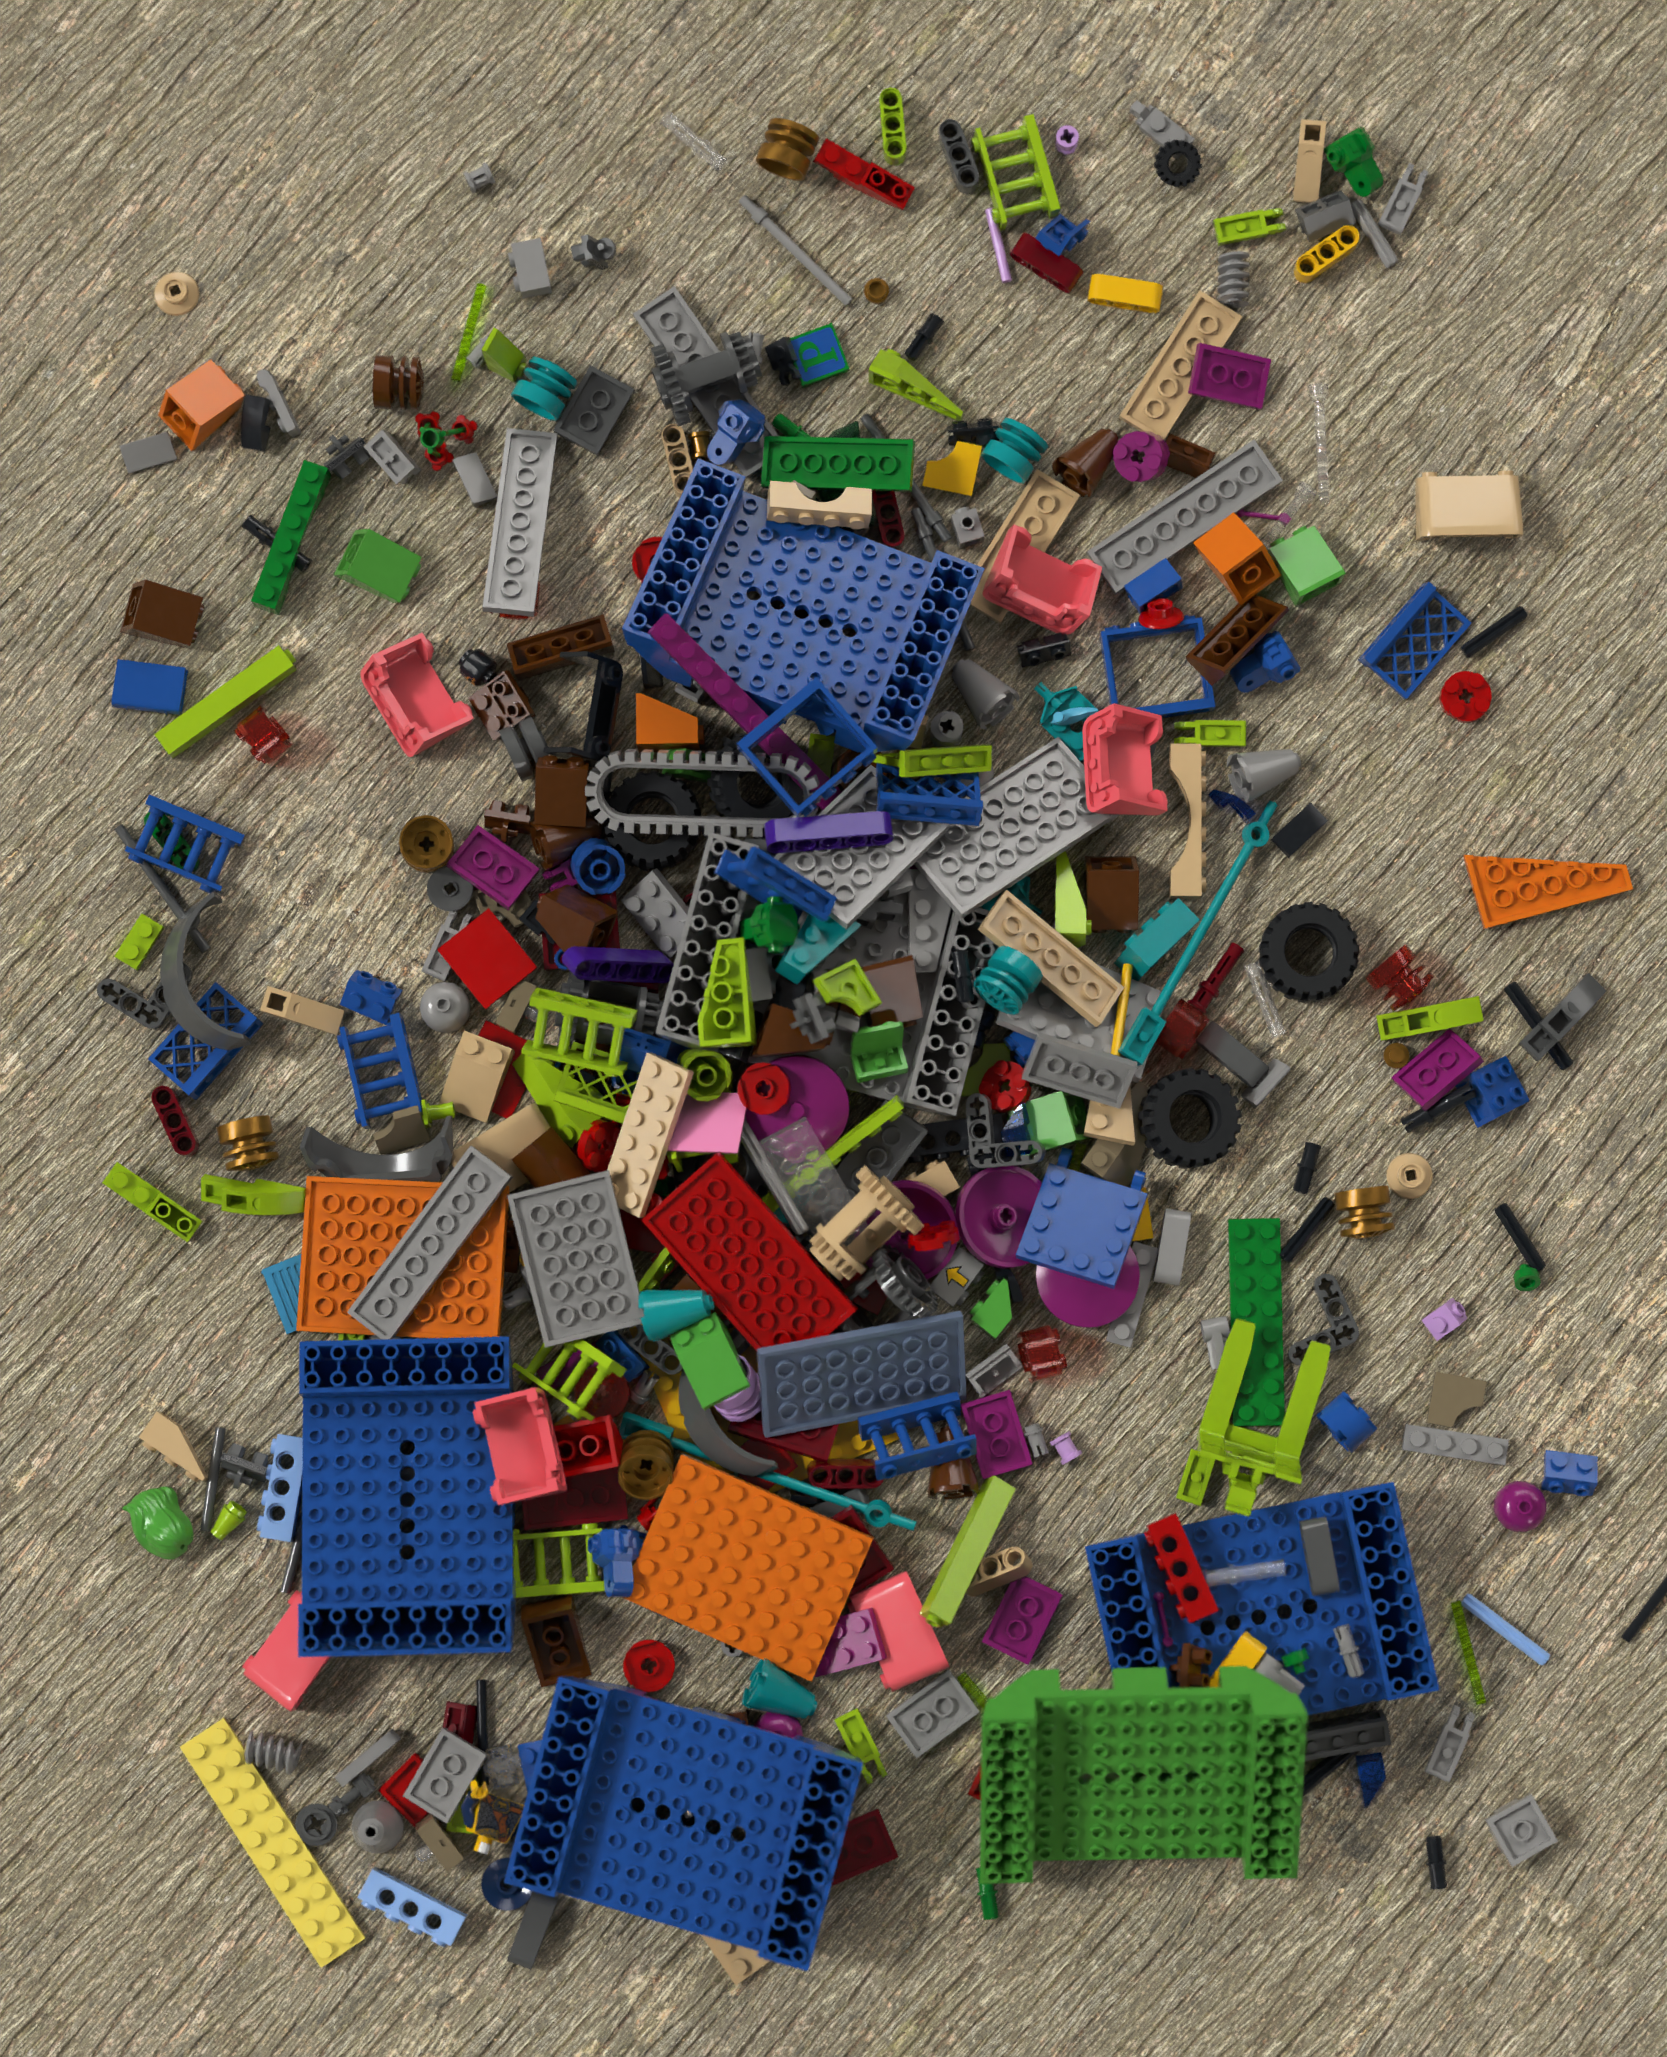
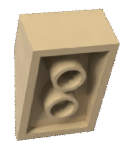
M464 1031L455 1052L439 1104L453 1102L456 1112L487 1123L515 1051L509 1047Z

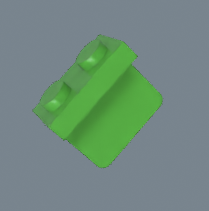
M889 1021L880 1026H864L858 1028L857 1032L852 1033L850 1059L857 1083L908 1073V1064L902 1048L904 1032L902 1022Z

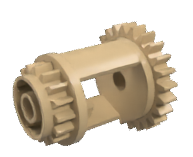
M864 1166L856 1174L861 1181L858 1185L861 1191L826 1226L820 1223L816 1227L818 1232L810 1239L813 1245L809 1250L838 1280H841L843 1277L850 1280L857 1272L862 1274L866 1270L863 1264L898 1230L904 1233L908 1229L916 1235L924 1227V1224L912 1212L915 1206L886 1176L883 1175L879 1179L867 1166ZM878 1209L881 1214L846 1247L843 1242Z

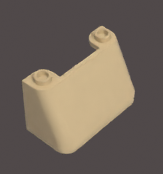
M1498 471V475L1437 476V472H1423L1422 477L1415 479L1416 540H1429V538H1437V536L1438 539L1449 537L1499 538L1501 536L1505 537V539H1517L1523 536L1519 476L1513 475V471Z
M532 1103L454 1150L451 1164L455 1167L468 1148L474 1146L513 1176L507 1185L510 1186V1193L529 1181L511 1159L551 1126L538 1105Z

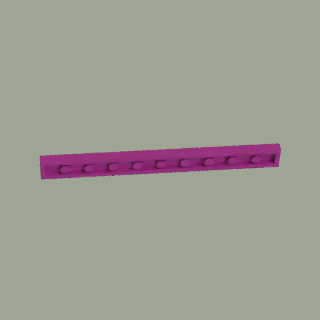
M664 614L647 632L747 734L769 717L669 614ZM780 727L758 744L769 756L772 753H782V763L786 764L789 755L799 758L796 765L798 769L806 762L812 768L806 777L809 778L817 775L820 782L818 787L811 790H818L830 780ZM788 774V775L797 783V785L803 790V788H802V786L800 785V783L798 782V780L795 779V778H794L793 776H791L790 774ZM838 786L835 787L837 791L829 799L824 800L822 798L819 803H816L822 810L843 792Z

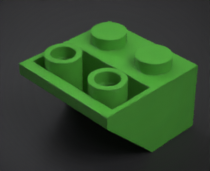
M1004 1278L1001 1282L995 1280L986 1291V1294L989 1295L984 1303L979 1300L970 1311V1314L973 1315L970 1321L993 1340L997 1338L1012 1319L1008 1281Z

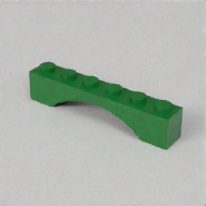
M307 460L303 461L251 599L256 608L279 615L288 592L293 568L312 517L324 497L331 478V473L327 467Z

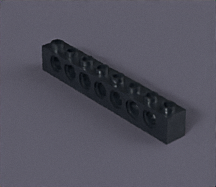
M1002 1113L992 1114L995 1144L1006 1143ZM986 1115L974 1117V1120H986ZM967 1118L922 1124L928 1129L925 1136H931L935 1141V1145L931 1149H924L919 1143L908 1159L909 1163L925 1161V1156L934 1155L935 1160L950 1158V1153L960 1152V1156L970 1155ZM980 1123L975 1127V1129H982L985 1135L987 1134V1128L984 1124ZM950 1132H955L960 1136V1142L955 1146L947 1144L945 1136ZM817 1155L808 1158H801L800 1166L802 1167L806 1161L809 1162ZM838 1163L830 1169H828V1167H825L823 1170H821V1172L825 1170L833 1171L835 1167L838 1165Z

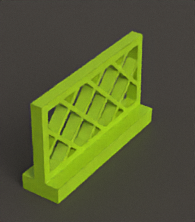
M992 745L899 750L897 753L875 754L876 759L873 761L874 763L899 767L900 777L992 771Z
M573 1041L571 1049L584 1051L585 1045ZM598 1049L594 1051L595 1055L609 1058L610 1053ZM566 1064L553 1101L623 1124L629 1105L625 1107L618 1106L612 1095L626 1089L630 1098H632L629 1087L636 1084L637 1080L627 1085L624 1077L620 1076L624 1087L611 1093L604 1080L609 1076H602L601 1072L597 1071L600 1078L586 1084L580 1073V1070L584 1069V1067L578 1068L573 1065L575 1070L569 1072L571 1064ZM577 1072L583 1086L574 1091L564 1088L566 1078ZM602 1081L608 1095L600 1099L592 1097L588 1087ZM585 1089L588 1095L579 1093V1091ZM610 1097L612 1103L603 1100Z

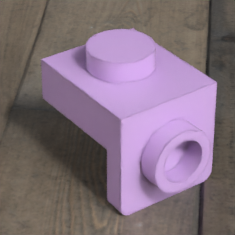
M1450 1298L1442 1306L1424 1317L1422 1322L1438 1341L1460 1326L1467 1319L1464 1307L1459 1302H1456L1454 1298Z

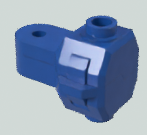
M724 401L719 409L718 431L707 448V455L712 463L722 465L734 462L747 442L759 441L765 431L763 426L765 424V415L746 401Z
M1274 631L1266 634L1255 645L1254 653L1239 661L1230 670V675L1239 691L1250 692L1270 680L1282 683L1285 680L1292 679L1300 672V666L1280 632Z
M603 1529L588 1540V1551L592 1553L593 1562L603 1568L604 1589L608 1597H630L632 1594V1561L639 1557V1552L644 1543L643 1539L639 1536V1532L636 1530Z

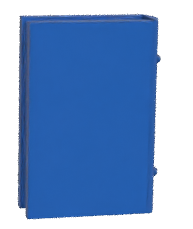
M118 659L111 701L112 707L164 713L166 715H182L188 670H186V667Z

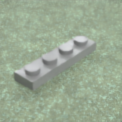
M1135 1241L1133 1242L1132 1249L1139 1265L1140 1280L1138 1291L1125 1313L1110 1323L1105 1340L1131 1348L1159 1250V1248Z
M1405 1424L1401 1450L1506 1465L1509 1440Z

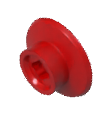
M1160 598L1148 603V609L1140 614L1138 621L1146 628L1166 629L1181 623L1184 619V614L1179 608L1173 606L1171 600Z

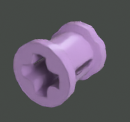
M1067 125L1057 131L1055 147L1058 152L1064 155L1074 153L1079 139L1077 130ZM1063 137H1067L1068 140H1071V143L1067 144Z
M1070 1431L1049 1442L1051 1446H1055L1061 1456L1062 1465L1082 1454L1081 1450H1077L1072 1442Z

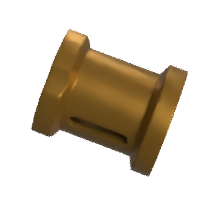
M698 431L688 435V440L691 441L693 450L691 461L695 462L698 458L704 461L709 460L707 455L708 438L711 437L709 431Z

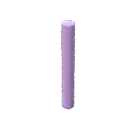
M989 208L985 210L996 259L1002 283L1012 281L999 224H995L992 218L991 209L994 208Z

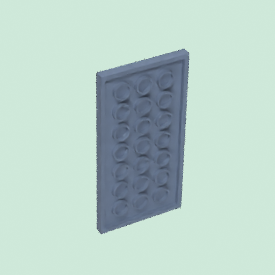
M961 1311L757 1348L762 1427L765 1438L856 1421L862 1416L953 1392H958L960 1401L966 1400L964 1324Z

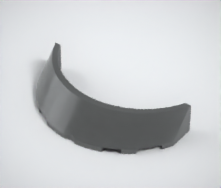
M212 892L188 909L170 932L162 953L160 981L163 986V996L175 1020L185 1031L205 1044L222 1050H231L250 1045V1039L244 1034L221 1027L202 1012L189 992L183 963V952L187 934L195 930L199 925L200 913L209 906L222 903V898L217 893Z
M452 1116L446 1117L442 1130L432 1141L406 1153L378 1155L352 1150L333 1142L313 1127L306 1128L300 1144V1150L307 1166L315 1173L318 1170L326 1177L438 1182L447 1170L453 1156Z
M728 1318L723 1321L727 1328L735 1327ZM682 1368L679 1382L680 1411L684 1416L685 1427L697 1447L716 1464L746 1476L755 1477L779 1469L776 1461L760 1458L746 1452L724 1434L715 1421L710 1408L705 1411L702 1408Z

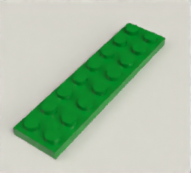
M1280 1218L1228 1219L1230 1331L1237 1318L1255 1323L1251 1352L1232 1410V1424L1234 1426L1282 1425L1285 1415Z

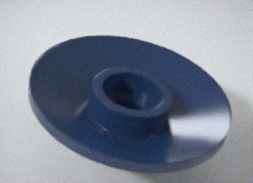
M510 1857L500 1858L492 1862L486 1868L481 1881L482 1892L487 1902L493 1907L504 1911H511L522 1907L529 1900L533 1892L517 1886H512L511 1888L504 1886L503 1882Z

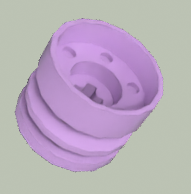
M741 1355L738 1356L751 1387L714 1405L721 1416L731 1422L745 1421L761 1410L759 1376Z

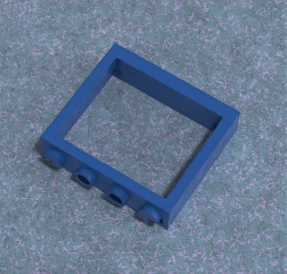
M1185 615L1181 623L1166 629H1150L1142 626L1139 622L1131 623L1128 628L1120 629L1119 625H1113L1112 627L1105 628V631H1101L1100 643L1110 705L1113 703L1118 704L1109 642L1194 631L1195 644L1197 645L1205 637L1202 617L1195 618V615ZM1200 674L1204 698L1138 707L1135 709L1162 715V718L1213 712L1215 709L1213 687Z
M817 677L737 743V749L796 817L801 815L807 817L817 808L815 804L822 798L824 800L829 799L837 791L835 787L842 781L845 784L856 776L855 770L862 764L864 767L871 764L876 759L875 754L877 753V746ZM818 695L865 750L798 805L751 750Z

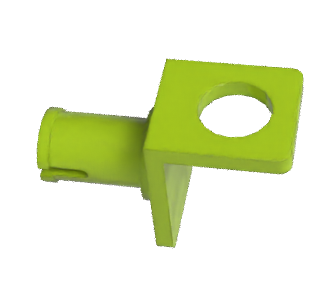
M425 1099L421 1100L422 1118L426 1128H432L431 1123H433V1120L446 1119L447 1116L455 1118L453 1102L430 1105Z

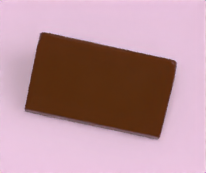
M1169 433L1165 441L1170 452L1168 467L1194 478L1209 470L1215 452Z

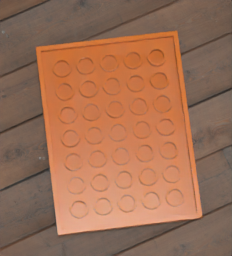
M307 1176L296 1331L375 1335L347 1313V1311L442 1185V1182ZM510 1186L505 1187L396 1336L416 1338L500 1337L509 1203L507 1195H509Z
M682 1453L672 1475V1483L668 1484L639 1552V1557L632 1568V1594L630 1597L622 1598L761 1660H770L777 1667L812 1681L874 1537Z

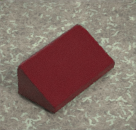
M447 1701L443 1728H447L473 1745L477 1705Z

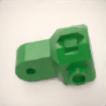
M1360 126L1324 148V153L1334 171L1345 174L1357 195L1366 197L1382 187L1383 175L1372 157L1375 146L1364 127Z
M768 897L766 903L756 906L751 918L739 921L740 938L744 937L745 944H757L758 947L768 948V953L772 954L784 953V948L792 946L800 929L793 905L783 902V897Z

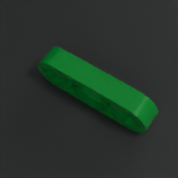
M149 812L145 815L144 824H146L150 815ZM164 814L160 823L165 829L168 826L172 829L174 824ZM156 826L152 836L164 848L165 839L169 836L171 829L162 833ZM180 834L179 843L174 848L170 859L178 868L183 869L181 864H183L184 860L179 854L176 857L173 854L182 850L188 857L191 846ZM199 858L197 860L193 872H195L200 865Z

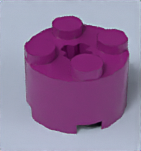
M1134 431L1124 435L1117 445L1114 446L1113 460L1117 471L1126 480L1148 482L1157 479L1165 472L1170 452L1167 443L1161 436L1149 431ZM1139 452L1145 453V457H1143L1144 462L1139 461Z

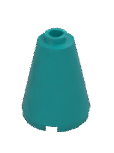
M645 1290L640 1292L638 1300L639 1309L644 1308V1317H640L648 1339L653 1341H659L710 1316L711 1310L714 1309L713 1298L710 1294L707 1295L705 1290Z
M767 1659L759 1660L748 1679L751 1681L749 1689L745 1688L742 1697V1705L747 1708L802 1719L807 1718L808 1715L812 1716L818 1704L815 1701V1695Z

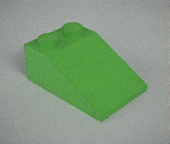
M716 1312L670 1335L676 1355L704 1411L751 1387L729 1330Z

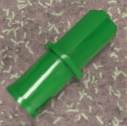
M779 413L772 421V425L786 436L811 437L802 430L801 425L798 427L782 413Z
M980 1867L976 1868L980 1891L977 1892V1895H980L983 1918L984 1920L996 1919L999 1916L995 1894L998 1893V1890L995 1889L994 1883L980 1884Z

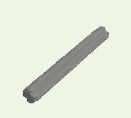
M744 1121L741 1135L742 1144L795 1235L800 1236L806 1233L809 1227L747 1121Z

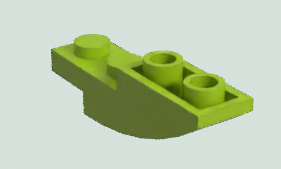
M1479 996L1376 1015L1381 1041L1484 1021Z
M119 1162L115 1163L102 1181L104 1185L187 1243L202 1223V1220Z
M204 1174L201 1178V1201L220 1204L221 1211L249 1215H286L304 1212L306 1188L258 1178L254 1183Z

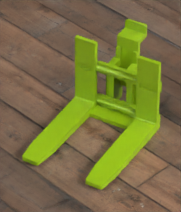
M1237 1318L1225 1342L1199 1426L1197 1451L1199 1455L1222 1461L1223 1474L1228 1475L1229 1492L1225 1502V1509L1249 1517L1257 1493L1256 1488L1259 1484H1264L1266 1473L1275 1474L1277 1478L1301 1484L1302 1482L1299 1458L1324 1381L1331 1347L1328 1344L1314 1340L1310 1342L1300 1364L1277 1437L1241 1426H1234L1229 1423L1251 1352L1255 1332V1323ZM1240 1465L1250 1468L1248 1474L1238 1472Z

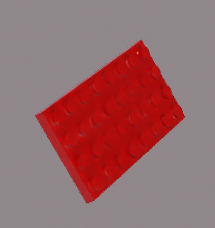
M717 1152L642 1219V1222L700 1288L705 1290L707 1295L710 1294L715 1305L756 1351L757 1348L827 1336L857 1310V1307L720 1152Z

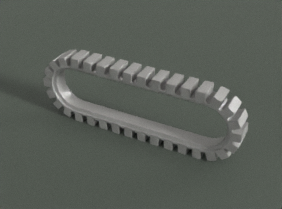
M627 749L625 751V759L622 757L621 750H618L608 755L609 760L604 756L595 765L597 769L593 768L587 777V780L593 783H588L585 786V796H595L587 802L590 812L598 808L601 810L594 818L601 824L607 818H610L608 828L615 831L620 828L621 823H624V833H634L637 830V824H640V833L650 834L653 830V824H656V834H666L669 831V825H672V834L682 835L685 831V825H689L688 835H699L701 826H705V835H709V832L716 833L717 826H721V835L731 836L733 827H737V836L746 837L749 833V827H753V837H763L765 834L764 824L769 820L775 819L625 814L617 812L610 807L604 798V780L610 772L619 768L756 771L741 752L738 754V762H734V752H724L722 754V761H718V751H708L705 761H702V751H691L689 760H686V750H676L673 753V760H670V750H659L657 752V759H653V749H644L641 752V759H637L638 749ZM766 753L755 754L769 772H782L790 774L797 779L803 788L804 801L816 791L811 789L818 787L820 784L817 775L809 778L806 777L812 770L806 762L799 769L796 768L799 760L797 757L789 755L786 764L782 763V753H772L770 763H766ZM819 806L808 816H815Z

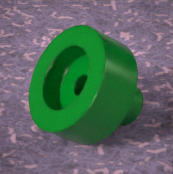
M1522 1264L1513 1275L1515 1287L1520 1291H1532L1541 1283L1538 1270L1529 1267L1528 1264Z
M1306 1648L1293 1651L1281 1657L1284 1666L1293 1665L1296 1674L1306 1671L1302 1662L1309 1659Z

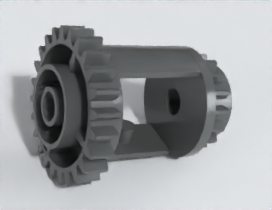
M727 332L720 333L724 351L682 366L678 365L673 351H666L664 344L651 348L656 365L651 370L665 409L671 408L678 426L690 423L689 413L693 412V406L689 394L731 379L735 380L740 394L746 393L747 387L758 384L757 378L761 377L762 373L748 335L742 337L740 332L730 335Z
M569 972L567 983H562L560 993L587 999L590 996L634 1004L637 1016L630 1029L659 1038L656 1034V1029L664 1001L659 1000V994L647 992V987L642 986L638 987L611 981L580 980ZM556 1012L555 1026H559L557 1046H559L563 1015L560 1012ZM574 1017L569 1044L570 1049L573 1040L586 1041L589 1023L584 1022L582 1017ZM604 1023L599 1025L596 1043L611 1046L614 1031L612 1024Z
M886 1244L872 1254L873 1266L843 1290V1293L850 1301L857 1295L864 1299L869 1294L866 1288L877 1279L885 1294L901 1309L899 1313L884 1325L911 1320L917 1315L920 1319L928 1317L938 1310L937 1307L939 1306L936 1302L938 1299L933 1295L935 1291L930 1288V1283L917 1265L910 1258L905 1257L903 1252L899 1253L896 1247L892 1248L891 1245L887 1246ZM851 1301L857 1307V1310L829 1335L874 1327L867 1315Z

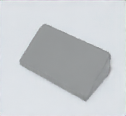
M168 432L119 446L129 474L177 460L172 439Z
M477 452L452 459L474 508L497 498Z
M1273 1059L1267 1065L1269 1067L1268 1071L1253 1088L1248 1086L1241 1094L1242 1098L1253 1108H1256L1290 1071L1288 1065L1278 1059Z

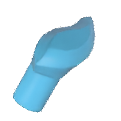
M1078 707L1056 712L1053 715L1051 724H1073L1098 712V709Z

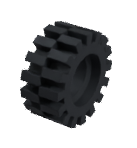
M1176 139L1172 142L1164 143L1165 145L1158 149L1159 153L1155 155L1156 163H1154V167L1157 170V175L1163 182L1174 187H1184L1188 183H1193L1195 181L1194 178L1200 174L1199 169L1202 168L1200 163L1202 159L1201 155L1198 154V150L1192 144L1183 140ZM1174 154H1183L1187 159L1186 169L1181 173H1173L1169 168L1170 158Z

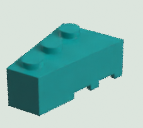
M1179 898L1172 904L1167 901L1157 911L1160 916L1156 920L1152 917L1148 919L1141 927L1143 932L1139 936L1134 933L1124 943L1127 948L1114 964L1121 971L1123 964H1132V979L1139 981L1200 920Z
M807 912L800 924L794 944L788 946L775 972L798 984L844 942L850 939L861 927V924L855 921L846 930L830 916L827 921H820Z

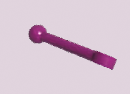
M1244 509L1236 513L1239 518L1249 516L1278 520L1280 524H1286L1288 521V515L1285 513L1272 515L1245 511Z
M1157 1592L1154 1594V1600L1158 1605L1164 1635L1162 1643L1164 1646L1169 1647L1173 1644V1640L1168 1633L1162 1603L1164 1596L1161 1592Z

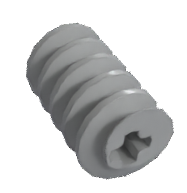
M1233 251L1218 257V263L1221 264L1218 267V273L1221 275L1218 276L1217 282L1221 285L1217 288V292L1220 294L1217 297V301L1227 307L1241 308L1249 305V302L1242 301V298L1249 296L1248 292L1242 291V288L1249 287L1248 282L1242 281L1243 278L1249 277L1250 274L1242 271L1243 268L1250 266V263L1243 261L1244 258L1250 257L1248 252Z
M954 711L937 714L932 720L930 730L933 744L941 748L955 747L961 742L963 733L961 717ZM946 728H950L951 731L949 730L947 734L943 733V731H945Z
M251 1730L245 1746V1761L247 1764H251L255 1759L257 1767H261L265 1762L266 1769L269 1770L275 1764L277 1772H281L285 1767L286 1774L291 1775L299 1762L302 1743L297 1750L294 1749L293 1741H290L288 1746L284 1747L283 1738H280L278 1743L274 1744V1738L271 1735L267 1742H265L263 1733H260L258 1738L254 1739V1734Z

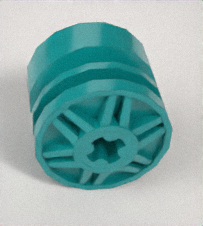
M533 356L528 362L531 368L527 367L523 371L531 382L518 380L511 393V397L531 412L548 420L558 421L565 408V404L558 396L570 398L572 393L569 389H575L578 382L559 365Z
M1005 417L1000 424L1002 428H998L995 432L1001 442L990 440L980 455L989 466L1003 476L1017 483L1024 484L1034 470L1033 465L1028 460L1039 462L1042 458L1040 453L1044 454L1046 452L1048 444L1030 427Z
M1000 946L989 959V967L982 969L980 976H977L974 980L973 986L980 997L989 1005L1004 1013L1016 1015L1022 1009V1005L1027 1002L1028 994L1034 992L1041 982L1043 974L1040 968L1023 953L1008 946Z

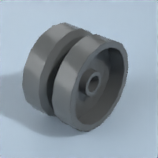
M531 716L519 721V728L524 736L523 738H518L512 726L499 730L522 782L534 777V771L529 761L534 759L537 764L538 757L542 758L549 755L543 752L544 747L548 746L541 730H537Z

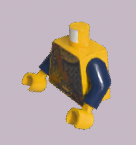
M473 1780L470 1783L471 1791H469L461 1805V1811L466 1831L478 1835L473 1850L488 1855L493 1840L506 1844L517 1835L524 1805L488 1793L486 1782H483V1785L478 1788L477 1781Z

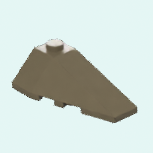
M1139 1081L1131 1091L1135 1135L1134 1146L1097 1139L1080 1165L1100 1179L1128 1187L1135 1171L1139 1168L1145 1147L1144 1141L1147 1140L1145 1134H1140L1139 1127H1142L1143 1124L1142 1120H1138V1112L1143 1111V1106L1140 1104L1143 1097L1148 1095L1147 1090L1149 1087Z

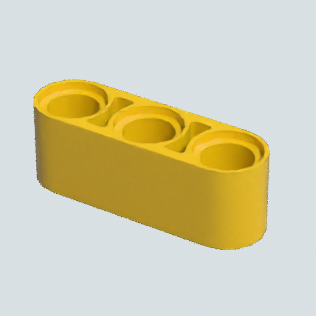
M1350 225L1343 226L1301 255L1294 268L1295 278L1299 282L1308 283L1351 254L1359 241L1358 230ZM1350 236L1353 243L1345 244L1341 241V237ZM1322 250H1329L1333 257L1326 259L1321 256L1320 252ZM1307 264L1311 266L1312 272L1305 273L1300 269V266Z
M1093 274L1091 275L1087 300L1096 305L1146 313L1160 312L1163 285L1111 275Z
M1245 1631L1219 1666H1247L1253 1669L1265 1653L1267 1646ZM1219 1666L1210 1677V1687H1218Z

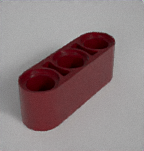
M1028 233L1021 235L1009 253L1011 258L1067 294L1071 293L1084 273L1077 264L1063 255L1058 256L1053 251L1044 248L1040 241Z
M872 491V503L881 542L883 545L900 550L904 544V529L895 491H888L884 495ZM884 509H891L894 512V516L890 519H885L880 513ZM890 533H896L899 535L900 540L897 543H890L887 541L886 536Z
M158 1086L152 1092L151 1099L173 1149L185 1157L195 1155L199 1150V1141L177 1093L167 1086ZM166 1091L169 1092L171 1095L169 1103L161 1105L159 1102L160 1094ZM173 1115H180L181 1124L177 1128H171L169 1123ZM184 1138H190L192 1141V1147L188 1151H182L180 1148V1142Z
M814 1459L807 1466L809 1480L813 1486L818 1488H877L884 1481V1479L877 1481L876 1476L873 1478L865 1477V1473L868 1470L875 1469L876 1460L828 1459L827 1463ZM818 1469L826 1470V1474L821 1478L813 1476L814 1472ZM844 1469L852 1471L851 1475L847 1478L839 1477L840 1472Z

